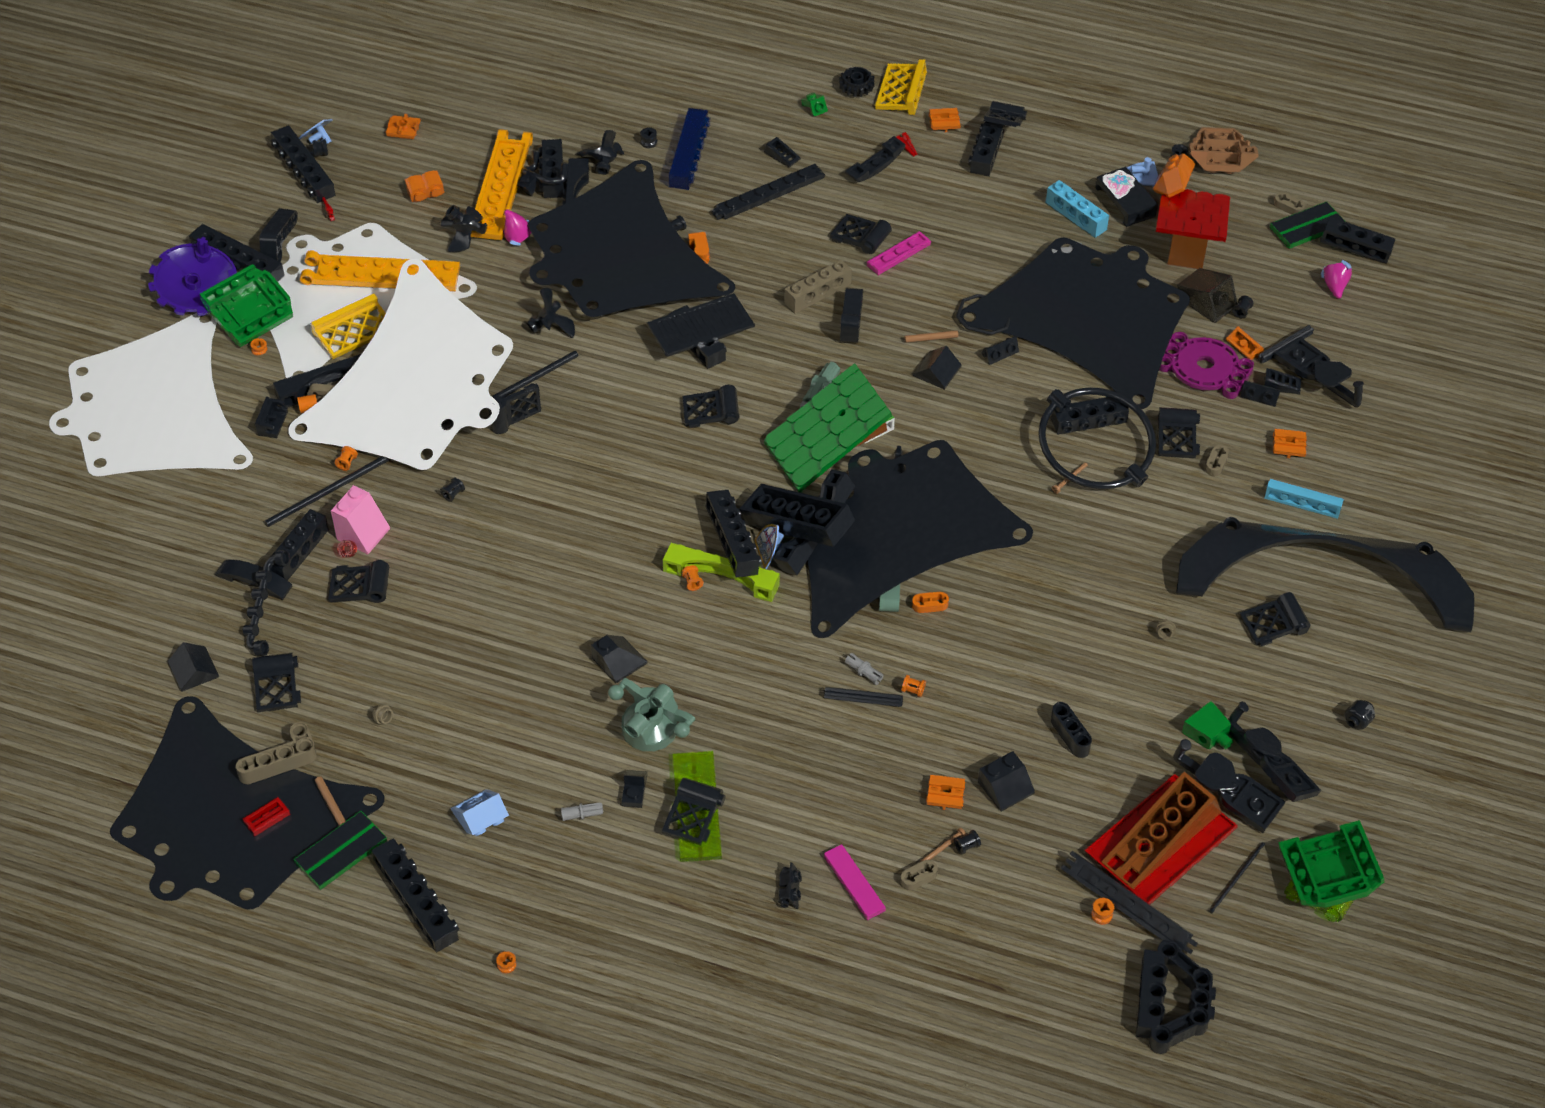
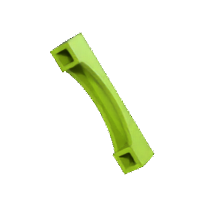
M671 543L663 558V572L682 576V570L686 566L695 565L698 568V572L714 573L734 579L748 587L754 593L755 598L769 602L773 601L780 585V573L759 567L758 575L735 577L728 558L688 548L680 544Z

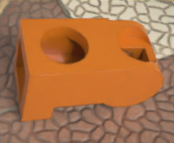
M706 233L688 234L689 247L694 249V252L708 264L709 246Z

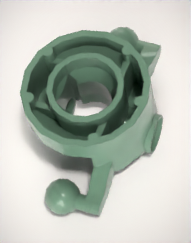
M624 678L618 685H612L609 688L608 695L612 700H620L624 695V688L634 696L635 702L625 710L622 716V734L625 741L633 748L641 751H657L666 748L673 742L676 736L685 738L689 735L690 726L695 721V717L686 711L678 709L677 703L673 698L674 693L667 685L660 684L657 688H640L631 680Z

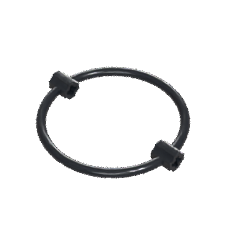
M1080 388L1064 394L1059 389L1052 391L1047 397L1050 405L1041 417L1038 434L1041 450L1054 470L1067 480L1087 488L1114 489L1130 483L1136 488L1143 485L1149 477L1145 471L1152 463L1156 450L1154 429L1144 411L1129 398L1108 389ZM1082 395L1106 396L1125 404L1140 418L1148 435V452L1144 462L1140 467L1133 463L1124 472L1125 478L1111 482L1090 481L1070 473L1056 461L1047 444L1046 426L1052 412L1055 409L1059 413L1064 412L1071 404V398Z

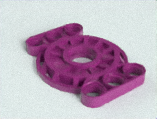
M1175 332L1170 339L1162 360L1168 362L1169 365L1161 364L1159 371L1168 372L1173 370L1176 377L1190 387L1200 390L1221 389L1224 397L1234 399L1241 392L1244 381H1247L1251 376L1254 362L1248 358L1239 360L1235 351L1219 340L1206 337L1188 339L1185 333ZM1175 339H1182L1184 342L1179 343ZM1168 350H1174L1177 353L1171 354ZM1206 360L1214 366L1205 369L1200 367L1197 362ZM1242 365H1247V366H1249L1250 368H1249V369H1243L1241 366H1242ZM1238 376L1241 377L1243 380L1238 381L1235 380L1234 377ZM1233 388L1235 392H1229L1226 389Z

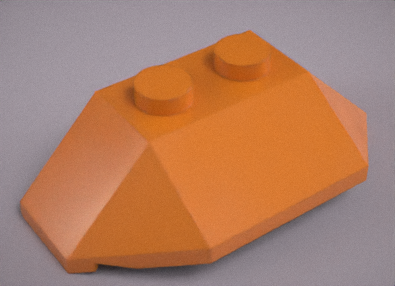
M1184 153L1179 156L1177 154L1171 156L1158 175L1153 191L1165 194L1167 197L1184 191L1194 169L1195 162Z

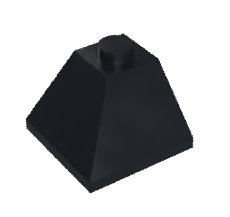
M606 635L591 644L592 659L615 683H618L647 664V660L623 636Z

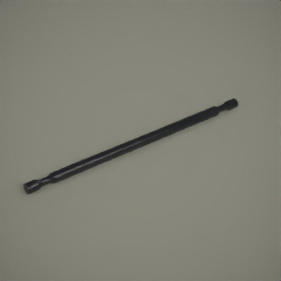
M1261 842L1258 849L1255 850V852L1251 855V857L1248 859L1245 865L1241 868V870L1238 872V874L1235 876L1232 882L1228 885V887L1225 889V891L1222 893L1219 899L1215 902V905L1209 910V913L1212 914L1215 911V908L1219 906V904L1222 902L1225 896L1229 893V891L1232 889V887L1235 885L1238 879L1242 876V874L1245 872V870L1248 868L1251 862L1258 855L1261 848L1264 847V842Z

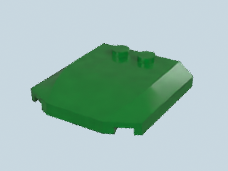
M255 265L246 267L199 294L208 312L239 347L246 345L293 317L290 296L270 272L266 270L261 271Z
M1360 820L1339 825L1340 831L1300 841L1299 837L1278 842L1301 905L1327 908L1370 895L1385 882L1383 873Z

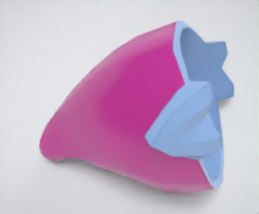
M506 209L504 211V236L511 245L519 246L522 241L531 235L528 227L529 220Z
M1344 260L1341 263L1324 266L1321 272L1326 285L1337 299L1342 297L1343 290L1352 276L1351 265Z

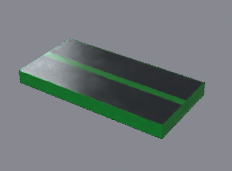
M1326 201L1270 223V229L1290 249L1321 237L1329 216L1342 221L1345 220Z
M360 811L296 857L294 862L319 890H322L371 854L372 849L387 842V837Z

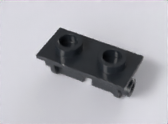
M1017 336L1006 338L1005 341L989 348H984L981 352L984 358L987 357L988 364L991 365L1018 353Z
M1245 380L1240 397L1276 407L1280 390Z
M790 862V868L783 867L780 871L779 886L786 888L779 889L778 902L782 908H787L790 904H793L798 909L799 900H801L799 886L802 881V874L792 862Z

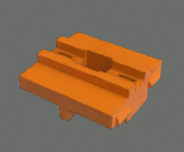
M957 108L929 109L932 130H944L946 133L948 129H960V117Z
M407 114L404 117L393 115L388 122L386 136L414 139L417 135V130H419L421 120L420 118L408 117Z
M1274 429L1273 454L1287 455V458H1290V456H1306V432Z
M930 775L928 796L926 798L927 805L943 807L942 810H946V807L962 809L965 779Z

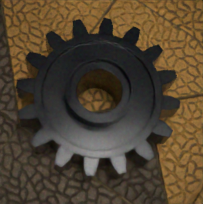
M862 67L848 68L839 77V88L842 89L843 93L847 92L848 96L851 94L854 97L857 95L862 97L863 94L868 95L875 86L874 76H871V72Z

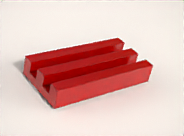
M277 797L243 818V822L252 831L253 835L257 836L289 816L290 811L280 798Z

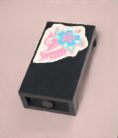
M1127 167L1097 176L1095 189L1097 191L1103 189L1124 215L1123 224L1126 227L1156 217L1158 204Z

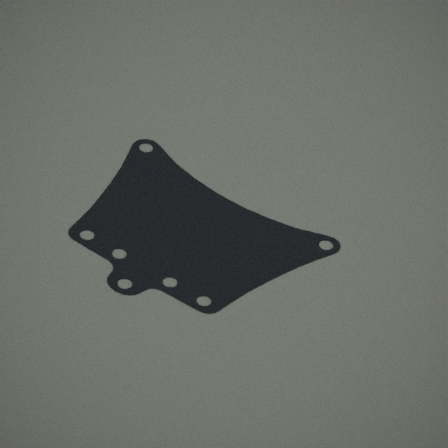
M636 160L595 188L564 205L532 218L528 223L530 231L544 253V258L531 266L529 270L530 278L539 285L561 284L565 286L582 312L589 317H598L629 308L668 301L727 296L732 294L736 287L732 280L710 267L693 252L676 232L660 204L654 186L652 165L645 160ZM643 164L646 166V170L638 172L635 170V166ZM540 223H545L548 225V229L546 231H538L536 226ZM559 245L562 250L559 253H552L550 247ZM540 270H545L548 272V276L546 278H538L536 273ZM578 278L582 279L584 283L580 287H575L572 285V281ZM727 283L729 289L720 291L717 289V285ZM589 301H596L599 306L596 309H588L586 304Z
M1061 237L1054 240L1038 257L1008 281L962 309L960 317L967 326L993 331L1005 327L1007 320L1010 318L1008 329L1002 331V333L1040 344L1075 361L1107 383L1115 392L1123 394V396L1132 401L1133 396L1137 394L1143 395L1145 402L1137 405L1144 409L1152 402L1157 375L1175 327L1190 302V298L1185 292L1147 273L1146 265L1149 257L1145 250L1140 247L1127 245L1121 247L1115 253L1104 254L1072 239ZM1064 244H1069L1073 247V250L1070 253H1064L1061 247ZM1136 251L1139 253V258L1137 260H1130L1127 257L1128 253ZM1093 258H1100L1103 264L1095 267L1091 264V260ZM1145 279L1149 282V286L1147 288H1140L1137 285V281ZM1169 294H1177L1179 301L1171 303L1167 300ZM972 312L976 315V319L969 322L964 319V315Z
M945 440L933 441L895 459H886L877 450L873 449L860 451L848 463L849 478L855 485V488L853 489L854 495L845 502V504H848L855 522L834 547L818 543L808 559L812 594V633L818 638L829 637L859 610L902 582L961 557L986 550L1023 545L1032 538L1033 529L1027 522L1004 506L981 484ZM931 448H939L940 454L936 458H930L927 453ZM868 456L870 463L866 466H860L858 464L859 458ZM904 464L906 470L903 473L896 474L893 471L895 465ZM1016 529H1025L1026 536L1024 538L1015 539L1013 537V532ZM822 621H829L831 623V628L826 632H821L818 629V625Z
M194 696L181 698L176 703L163 739L135 793L110 828V834L115 841L154 863L155 873L150 880L149 888L158 899L174 901L181 898L191 889L202 888L247 910L255 909L263 904L299 868L295 864L294 859L338 828L339 825L315 783L316 776L293 769L251 784H243L239 780L236 763L244 757L259 752L219 723L204 703ZM187 702H192L196 706L195 710L191 713H184L182 711V706ZM323 779L346 821L360 811L368 816L378 810L384 803L385 796L377 788L343 784ZM374 794L377 797V802L371 806L365 805L363 803L364 796ZM279 797L289 809L290 815L257 836H254L252 831L248 829V826L244 824L243 818ZM127 826H134L136 834L133 837L126 838L122 835V830ZM167 844L169 846L167 854L163 856L155 854V847L157 845ZM212 870L218 871L220 874L219 880L214 883L207 882L205 879L206 874ZM165 881H172L175 888L170 893H163L160 890L161 884ZM251 888L254 891V896L250 900H242L239 896L241 890Z

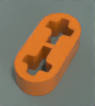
M944 592L919 593L912 599V608L918 613L944 611L948 608L949 597Z

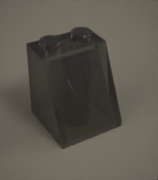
M1199 268L1177 284L1179 290L1188 294L1190 298L1188 306L1214 323L1227 315L1238 304L1232 275Z

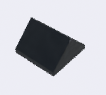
M944 346L930 351L913 373V377L945 390L962 364L948 346Z
M183 642L168 660V664L181 692L219 678V674L205 646Z

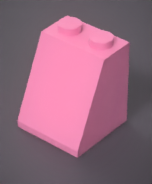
M354 485L331 510L337 540L366 554H369L390 530V526L370 493Z

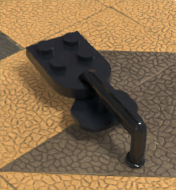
M1301 337L1274 352V359L1300 377L1316 380L1355 408L1361 405L1364 382L1356 381L1353 383L1354 393L1340 383L1351 377L1352 370L1342 362L1331 361L1326 354Z
M1239 702V705L1228 718L1231 723L1229 734L1261 766L1263 771L1270 777L1272 783L1283 791L1286 798L1296 802L1318 796L1321 789L1289 756L1282 753L1281 741L1270 730L1260 727L1245 732L1238 725L1237 721L1244 712L1249 710L1245 702Z
M1182 739L1173 755L1174 760L1194 774L1198 783L1210 791H1218L1219 799L1224 807L1261 833H1264L1286 801L1249 776L1236 774L1233 763L1220 753L1209 754L1200 765L1185 754L1186 751L1191 749V742L1188 739Z

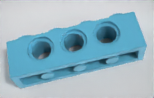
M1058 180L1047 188L1046 203L1094 238L1107 230L1109 215L1062 181Z

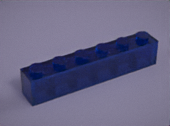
M688 108L669 173V188L689 190L691 183H694V172L698 170L697 161L701 159L700 150L704 149V138H707V127H710L711 117H708V110Z

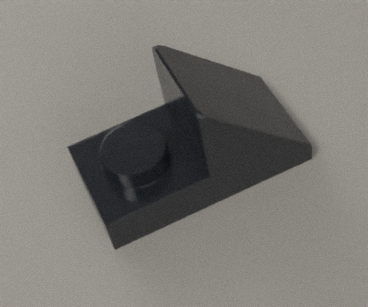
M627 770L625 772L622 796L623 807H643L647 771Z

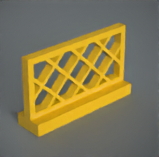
M919 60L918 64L888 63L876 101V110H908V115H915L927 75L925 60ZM891 69H895V70H898V71L892 73V72H891ZM901 74H904V75H905V76L901 77L900 79L897 77V76H899V75H901ZM892 79L895 80L894 82H892V83H890V84L888 83V81H890V80H892ZM908 79L911 80V81H910L909 83H907V84L904 83V81H906V80H908ZM899 84L901 85V87H899V88H897V89L894 88L895 86H897V85H899ZM889 89L892 91L888 94L884 93ZM904 90H907V91H908L907 93H905V94H903V95L900 93V92H902V91H904ZM895 95L898 96V97L895 98L894 100L891 99V97H893V96H895ZM885 100H888V101H889V102L886 103V104H881V103L884 102ZM902 100L905 102V104H897Z
M373 293L311 322L312 333L315 338L318 337L331 358L335 359L369 343L386 313ZM376 309L379 312L378 317L369 315L370 312ZM357 318H363L364 322L363 324L354 323V320ZM367 319L377 321L375 327L366 325ZM342 325L349 326L347 332L338 330V327ZM351 328H360V333H351ZM364 329L373 331V334L370 336L362 335ZM327 332L333 333L331 339L324 338L322 334ZM336 334L345 336L344 341L334 340ZM348 337L357 338V342L353 344L347 343ZM332 344L342 346L336 352H333L331 349Z

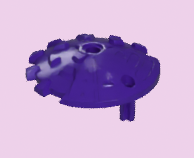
M206 237L197 239V244H182L164 251L159 256L162 261L158 266L151 265L149 274L154 275V282H149L148 286L150 292H156L159 296L156 301L161 307L168 305L175 309L174 312L182 316L185 315V312H197V315L203 316L208 311L202 303L199 294L236 274L237 270L226 254L212 246H208V240H206Z

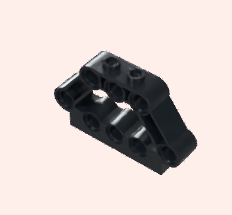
M1172 940L1161 941L1157 951L1145 949L1142 958L1136 1037L1148 1038L1150 1049L1157 1054L1167 1053L1170 1047L1194 1035H1203L1207 1031L1209 1021L1214 1020L1215 1007L1211 1006L1212 1000L1215 1001L1216 987H1213L1212 973L1195 963ZM1168 971H1170L1189 987L1192 992L1188 1003L1190 1012L1165 1025H1161L1165 1013L1163 1003L1167 992L1165 982ZM1150 1013H1156L1158 1016H1153ZM1158 1037H1161V1038L1165 1039V1041H1161V1040H1159V1039H1157V1038H1158Z

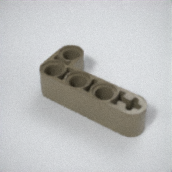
M303 722L294 723L290 727L292 742L240 759L236 763L239 780L243 784H251L314 762L317 754L308 726Z

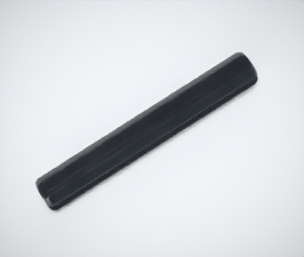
M1307 325L1259 353L1258 361L1261 363L1267 362L1273 358L1275 351L1299 337L1305 339L1312 335L1314 328Z
M825 687L824 698L898 707H901L903 704V696L897 694Z

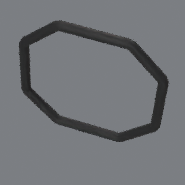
M975 294L961 300L956 318L965 329L988 335H994L1008 329L1010 318L1007 320L1005 327L992 332L967 326L960 317L964 302L978 297L982 298L986 295Z

